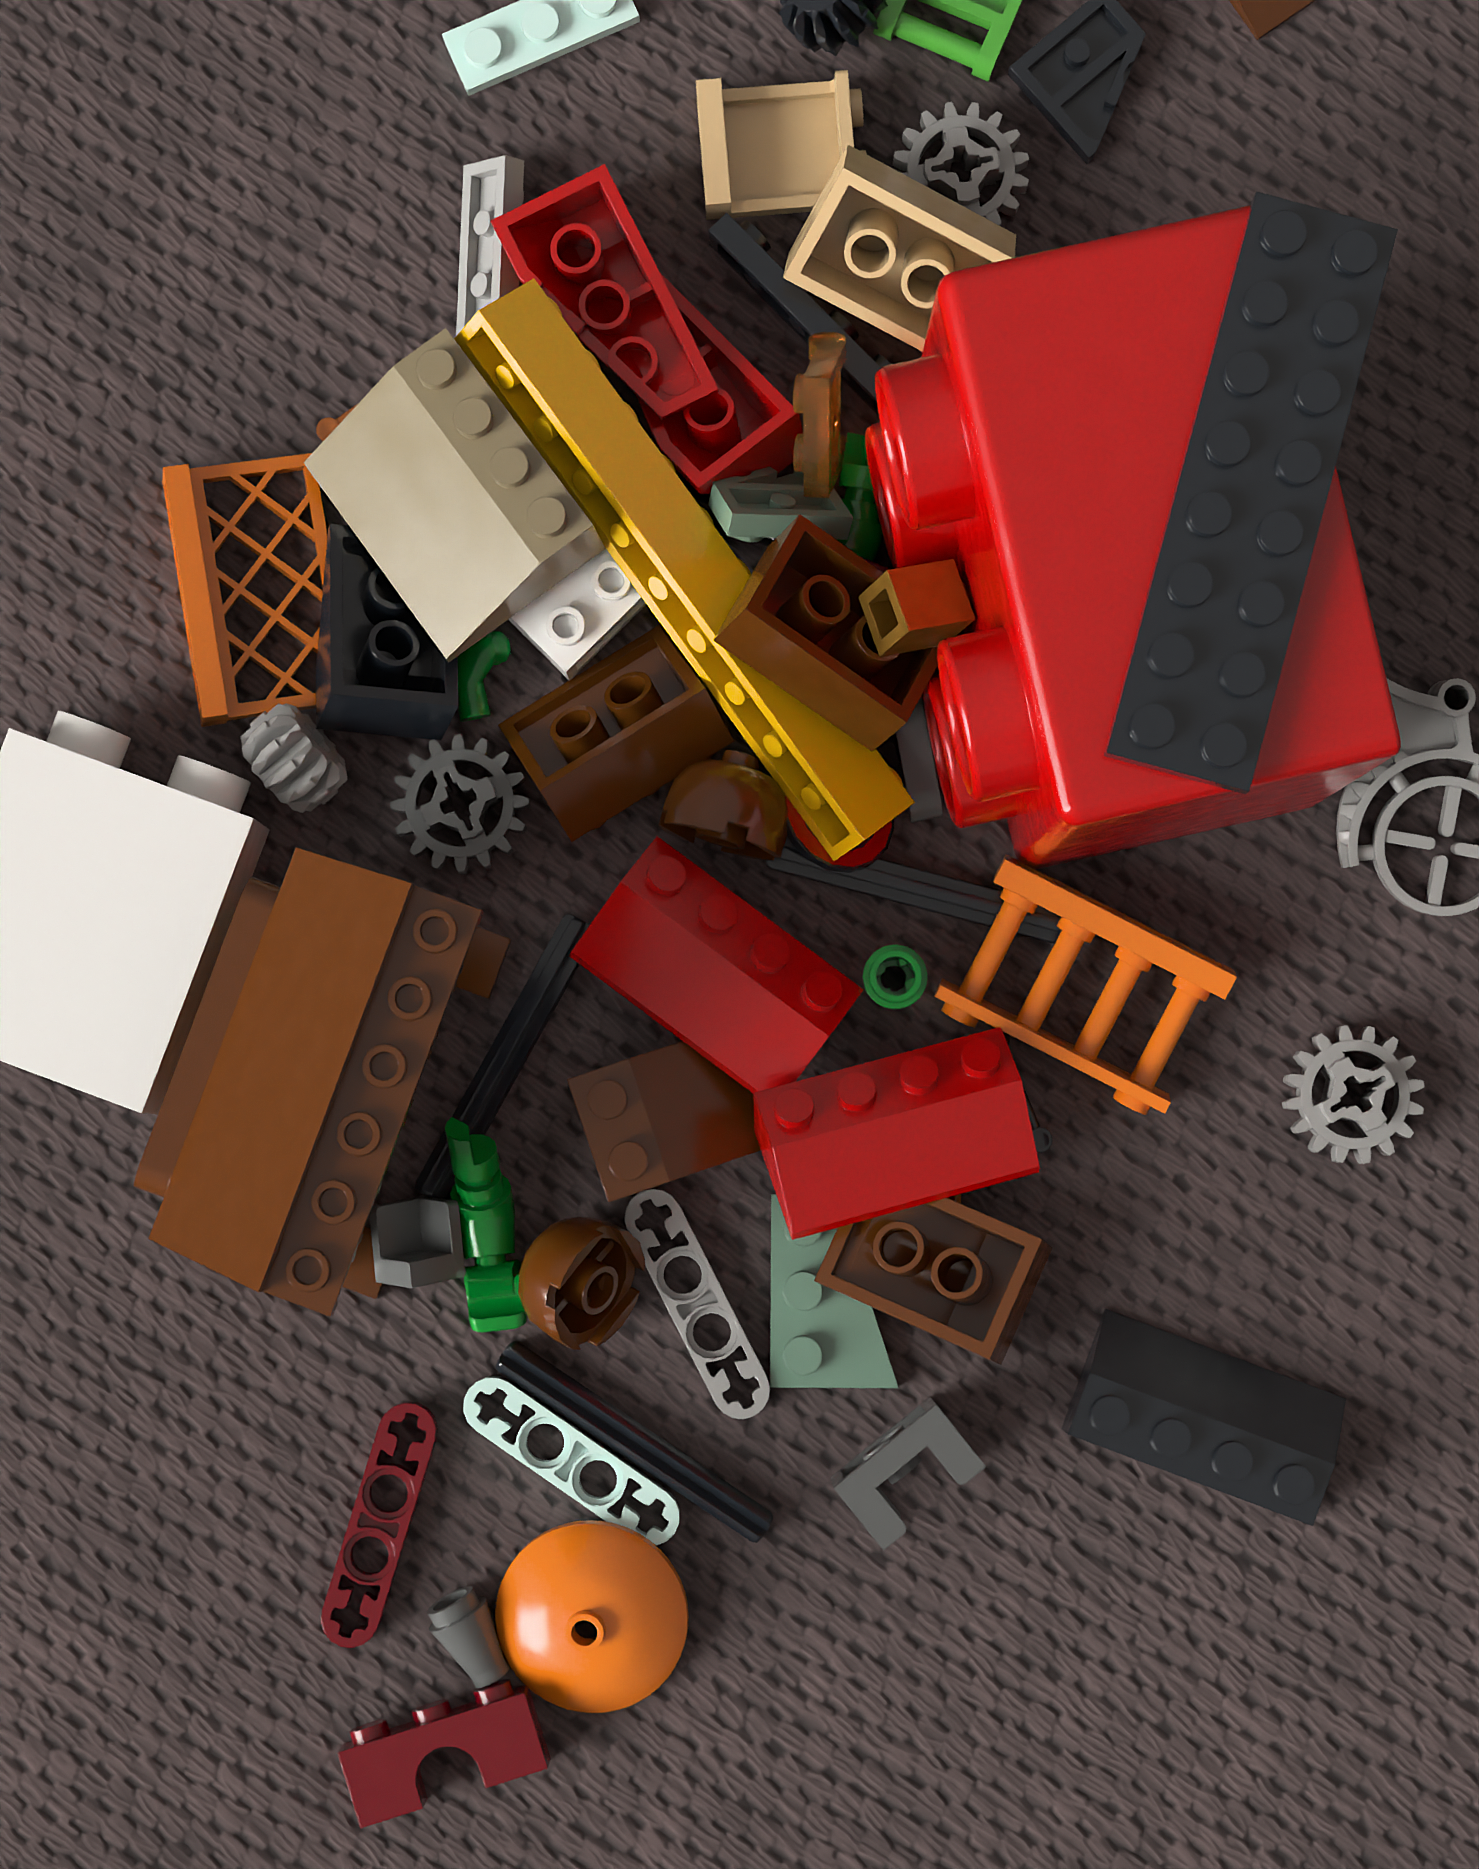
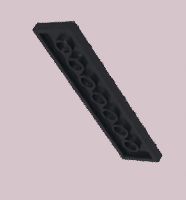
M1255 193L1107 741L1105 757L1242 794L1250 791L1398 229L1269 194Z

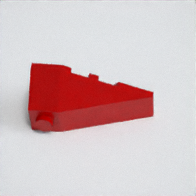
M605 164L490 220L519 280L525 284L534 278L547 297L557 304L563 319L574 334L661 420L719 392V388Z

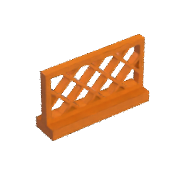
M312 453L189 468V464L163 467L162 483L201 727L224 724L228 720L256 717L264 711L269 712L277 704L284 705L287 703L296 706L298 710L316 708V693H312L292 677L312 650L318 653L320 627L313 637H310L282 616L302 588L322 602L327 529L320 485L304 464L305 460ZM303 470L307 495L293 513H290L263 493L276 474ZM263 476L256 487L244 479ZM230 480L249 494V496L228 522L207 506L203 483ZM256 500L285 521V524L266 549L236 527ZM308 505L312 528L299 519ZM209 520L222 529V532L214 542L212 541ZM292 527L315 542L317 556L303 575L272 554ZM229 535L259 556L239 584L216 566L215 554ZM266 562L296 583L276 611L246 590L247 586ZM318 567L322 590L309 581ZM219 582L232 591V594L224 604H222ZM239 597L269 618L249 646L226 629L225 616ZM275 624L306 645L286 673L256 652V649ZM229 644L242 653V656L233 667ZM249 659L279 680L265 700L238 703L235 677ZM285 686L298 694L277 698Z

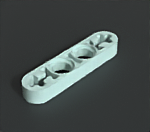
M488 1376L478 1380L468 1389L464 1398L463 1412L467 1422L481 1435L606 1522L615 1523L638 1532L656 1546L667 1542L675 1534L680 1521V1508L676 1498L667 1489L510 1380L501 1376ZM497 1388L503 1390L507 1394L503 1405L518 1417L521 1414L523 1404L535 1411V1414L521 1426L515 1443L503 1436V1433L508 1431L513 1425L499 1416L493 1417L489 1423L483 1421L478 1416L483 1406L475 1399L480 1391L491 1395ZM551 1424L562 1432L564 1448L560 1455L551 1460H541L530 1452L527 1445V1437L530 1430L535 1426ZM594 1460H602L609 1463L615 1469L617 1475L615 1489L603 1497H594L588 1494L580 1483L582 1468ZM629 1478H632L641 1485L640 1488L632 1493L634 1498L648 1506L655 1499H659L665 1504L662 1516L669 1522L663 1530L657 1526H652L647 1533L641 1531L637 1527L640 1515L626 1504L621 1516H617L608 1509L622 1497Z

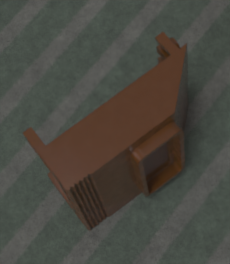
M295 848L281 887L251 877L240 896L136 1173L134 1187L163 1197L148 1239L258 1293L265 1292L330 1317L334 1315L342 1287L373 1299H378L383 1284L376 1283L371 1228L365 1225L376 1195L379 1194L382 1187L383 1177L389 1168V1160L402 1126L404 1127L407 1120V1113L414 1101L413 1096L426 1061L432 1053L431 1049L434 1041L438 1037V1029L452 992L457 987L490 1000L512 940L477 927L484 913L480 909L417 887L410 882L300 848Z

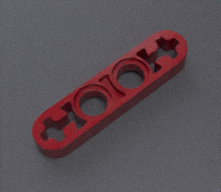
M406 1401L396 1404L384 1414L378 1426L322 1608L321 1625L323 1631L331 1642L340 1647L354 1648L365 1644L374 1636L381 1623L437 1440L438 1425L436 1418L428 1407L418 1402ZM408 1413L419 1416L417 1427L426 1431L424 1441L414 1440L411 1443L405 1461L416 1460L419 1462L416 1474L400 1464L379 1462L382 1450L392 1457L396 1454L400 1436L391 1431V1424L393 1421H404ZM386 1474L395 1475L406 1484L408 1491L407 1500L400 1509L386 1511L379 1508L373 1501L371 1494L372 1485L379 1476ZM367 1536L376 1537L387 1546L389 1553L388 1562L381 1571L375 1573L364 1572L354 1563L352 1556L353 1547L360 1538ZM343 1575L361 1585L380 1586L378 1597H375L368 1591L364 1593L360 1605V1614L369 1618L368 1626H357L352 1635L342 1632V1620L334 1617V1609H344L349 1604L354 1587L341 1586Z

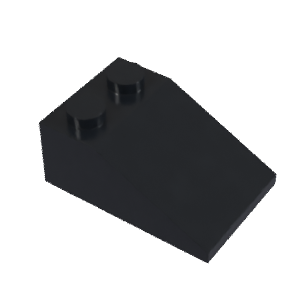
M330 524L327 534L316 665V729L442 740L458 708V657L450 662L447 661L350 526Z

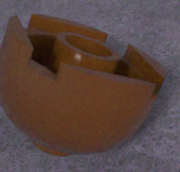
M725 750L722 761L700 760L687 766L673 781L664 802L658 827L666 833L694 843L695 837L703 841L722 846L721 851L751 859L774 861L775 857L780 859L787 837V817L789 811L786 795L775 779L759 771L760 759L746 753Z
M571 1217L551 1224L529 1246L520 1268L518 1294L529 1320L552 1339L572 1350H581L579 1345L585 1342L594 1346L605 1343L623 1326L636 1305L640 1291L631 1287L635 1267L644 1271L645 1258L640 1242L628 1231L597 1218Z

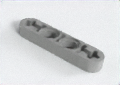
M649 1189L638 1193L631 1199L626 1208L625 1224L627 1231L640 1242L645 1258V1266L715 1404L722 1413L731 1418L746 1419L755 1416L764 1409L769 1399L770 1385L767 1375L680 1204L671 1194L663 1190ZM649 1199L652 1200L656 1207L667 1204L671 1209L672 1216L664 1221L665 1228L671 1239L680 1231H683L689 1242L688 1245L669 1249L657 1261H653L648 1248L660 1246L659 1240L651 1228L640 1231L635 1221L643 1215V1209L640 1204ZM678 1256H687L694 1259L702 1272L698 1287L692 1292L685 1294L671 1290L664 1278V1270L667 1263ZM709 1313L719 1314L724 1317L731 1329L730 1339L727 1344L721 1349L714 1351L700 1347L693 1335L696 1321L701 1316ZM738 1346L743 1348L747 1356L746 1359L734 1361L740 1375L744 1379L755 1377L759 1382V1387L752 1391L754 1403L747 1407H743L738 1399L727 1402L724 1398L723 1392L730 1388V1380L724 1368L722 1367L715 1375H711L706 1366L707 1362L725 1359Z

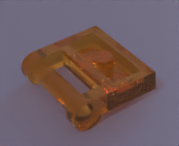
M819 332L809 337V360L811 362L805 374L796 375L794 383L793 409L795 413H803V434L798 433L795 439L793 466L795 472L804 473V497L829 498L842 469L846 437L841 434V369L846 360V337L837 332Z

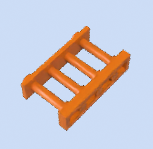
M1005 854L993 881L1004 887L999 896L1004 900V903L961 986L959 987L943 978L941 979L935 993L936 998L945 1002L941 1011L970 1027L975 1028L979 1020L995 1028L1001 1027L1003 1032L1115 1088L1116 1091L1113 1098L1122 1105L1144 1115H1147L1150 1107L1165 1114L1171 1104L1170 1095L1157 1088L1155 1084L1199 1000L1206 1002L1210 993L1225 1000L1237 978L1234 969ZM1039 905L1061 916L1057 927L1062 930L1020 1012L1016 1016L984 1000L983 997L1027 912L1034 914ZM1095 935H1098L1118 945L1114 955L1119 960L1075 1045L1040 1027L1084 942L1091 943ZM1155 964L1176 975L1172 982L1176 990L1135 1069L1130 1074L1097 1056L1141 972H1149L1152 965Z

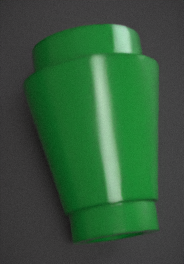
M903 945L884 946L876 950L865 964L863 971L864 987L870 998L880 1006L889 1009L908 1007L922 996L926 988L927 969L925 963L909 947ZM897 968L903 973L905 983L902 989L891 991L890 987L886 989L882 985L881 975L884 974L886 969Z

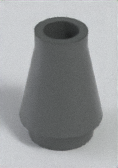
M472 1586L462 1587L447 1594L428 1609L427 1614L432 1621L429 1631L470 1676L476 1688H482L494 1683L509 1671L510 1668L503 1657L486 1597H478Z

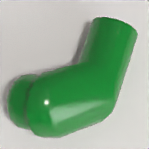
M501 631L490 632L457 656V709L460 722L485 718L491 715L483 680L493 665H499L508 660L511 651L509 639Z

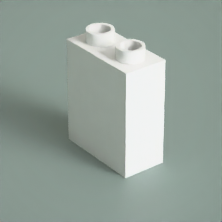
M58 711L47 741L9 728L0 750V1061L139 1113L158 1115L246 883L254 873L270 830L256 819L240 813L251 782L219 768L181 755L177 757L167 786L120 769L131 738L89 720Z

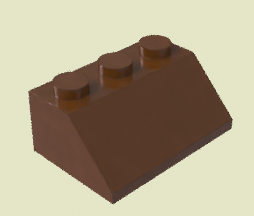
M659 625L498 724L571 842L587 832L599 828L608 819L642 798L654 794L660 787L678 777L687 766L700 760L710 759L716 752L734 742L705 687Z

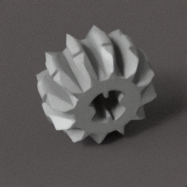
M287 703L284 705L277 704L269 712L264 711L250 723L251 727L240 736L243 757L251 764L252 772L259 776L265 788L270 789L281 803L288 804L294 811L300 813L305 811L311 812L319 804L324 805L338 793L337 789L348 780L345 760L336 751V745L327 738L322 729H316V725L308 714L301 713L296 706Z

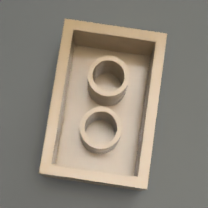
M847 145L788 253L783 278L923 352L940 280L953 271L1015 258L1016 234L856 148Z

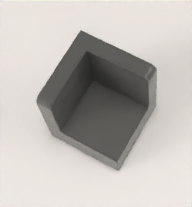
M417 1196L372 1206L369 1215L376 1283L416 1288L465 1277L459 1205L456 1200Z

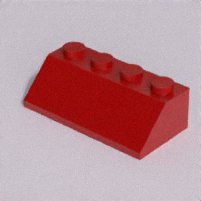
M656 836L620 881L569 955V957L752 1093L796 1082L864 990L658 836Z
M1001 1027L753 1093L754 1132L792 1240L1039 1173L1040 1165L1022 1079Z

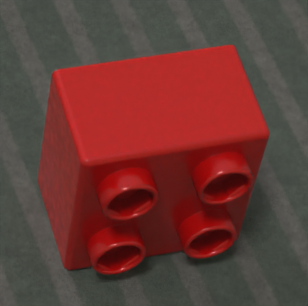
M1251 205L953 271L945 275L939 282L921 358L883 366L875 374V391L880 422L871 424L866 429L865 446L877 513L893 568L954 559L961 580L970 592L971 608L975 616V620L963 629V635L945 638L939 642L937 647L939 675L931 677L923 692L928 732L945 803L952 822L959 828L1007 818L1017 860L1031 868H1045L1311 808L1397 755L1401 748L1396 716L1335 466L1250 791L1242 794L1104 756Z

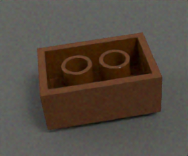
M801 514L766 548L713 640L871 752L907 723L938 666L937 647L879 657L858 597L883 573Z

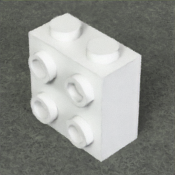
M604 549L508 620L570 681L646 603L607 549Z

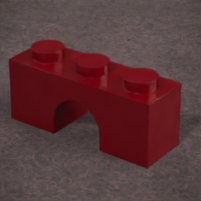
M510 1679L501 1680L474 1690L473 1694L476 1701L451 1709L449 1700L442 1699L412 1710L411 1713L414 1719L412 1722L389 1729L387 1719H379L350 1730L352 1741L344 1743L337 1754L360 1829L423 1809L428 1797L421 1776V1763L427 1754L441 1747H456L470 1754L479 1767L485 1789L548 1769L551 1758L528 1686L524 1685L513 1689Z

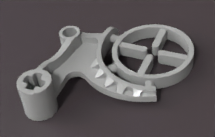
M1456 678L1439 681L1432 685L1428 694H1423L1387 679L1399 729L1401 748L1397 755L1344 787L1340 798L1336 826L1337 850L1341 868L1357 866L1359 861L1373 860L1375 870L1382 884L1403 905L1415 911L1436 916H1453L1470 912L1479 907V893L1464 902L1440 906L1448 867L1446 856L1436 855L1432 859L1425 903L1407 894L1393 878L1386 861L1385 842L1427 850L1435 847V840L1432 837L1387 829L1397 809L1404 801L1419 791L1435 786H1446L1438 825V833L1443 837H1449L1454 833L1461 791L1465 790L1479 799V754L1473 752L1468 713L1475 704V690L1466 680ZM1448 688L1453 689L1458 696L1457 705L1453 710L1444 701V695ZM1433 759L1457 760L1472 765L1466 779L1453 776H1435L1420 779L1409 784L1401 772L1412 765ZM1389 781L1396 793L1387 801L1376 819L1371 844L1358 845L1359 829L1364 813L1378 790ZM1455 842L1450 847L1451 852L1455 855L1479 859L1478 845Z

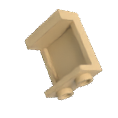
M848 70L835 71L834 80L732 89H722L721 78L696 80L706 220L720 219L726 213L732 218L812 211L847 145L854 147L853 128L863 127L861 88L849 89Z

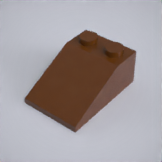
M683 1041L567 1079L608 1202L761 1151L754 1132L753 1093Z
M944 1198L838 1227L814 1281L1002 1365L1053 1247L1041 1238L949 1198Z

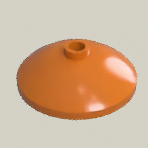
M595 1520L565 1523L543 1532L530 1541L518 1553L507 1569L498 1591L495 1609L496 1631L499 1644L516 1676L524 1685L528 1686L531 1691L544 1700L568 1710L585 1713H605L620 1710L640 1702L657 1690L669 1677L681 1656L686 1642L689 1621L688 1603L682 1581L667 1556L640 1533L615 1523ZM582 1620L591 1622L597 1629V1635L593 1638L581 1637L575 1630V1623Z

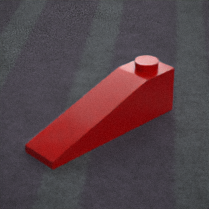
M661 274L719 388V392L664 420H661L637 397L660 452L672 462L674 468L700 494H710L714 481L733 476H748L752 471L766 467L773 468L778 471V474L807 451L799 411Z

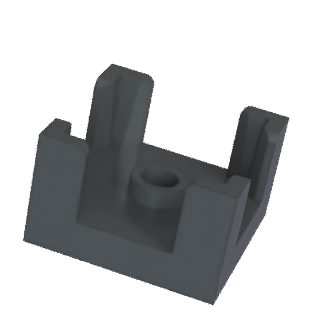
M930 1397L830 1477L834 1490L883 1551L905 1534L906 1525L901 1520L899 1511L879 1488V1485L886 1479L891 1484H894L907 1475L922 1461L918 1453L928 1446L959 1485L966 1484L986 1468L985 1464Z

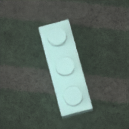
M519 0L447 31L442 36L468 96L632 26L640 22V16L633 0Z

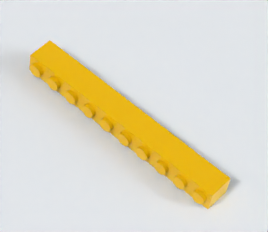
M533 278L478 310L454 338L594 525L607 551L770 775L775 779L832 860H837L914 804V800L903 787L900 776L893 768L888 766L877 749L871 752L713 641L750 578V570L733 553L715 528L709 513L696 502L676 474L672 462L656 447L638 422L634 410L622 400L601 371L595 356L585 349L563 319L557 304L547 297L537 281Z

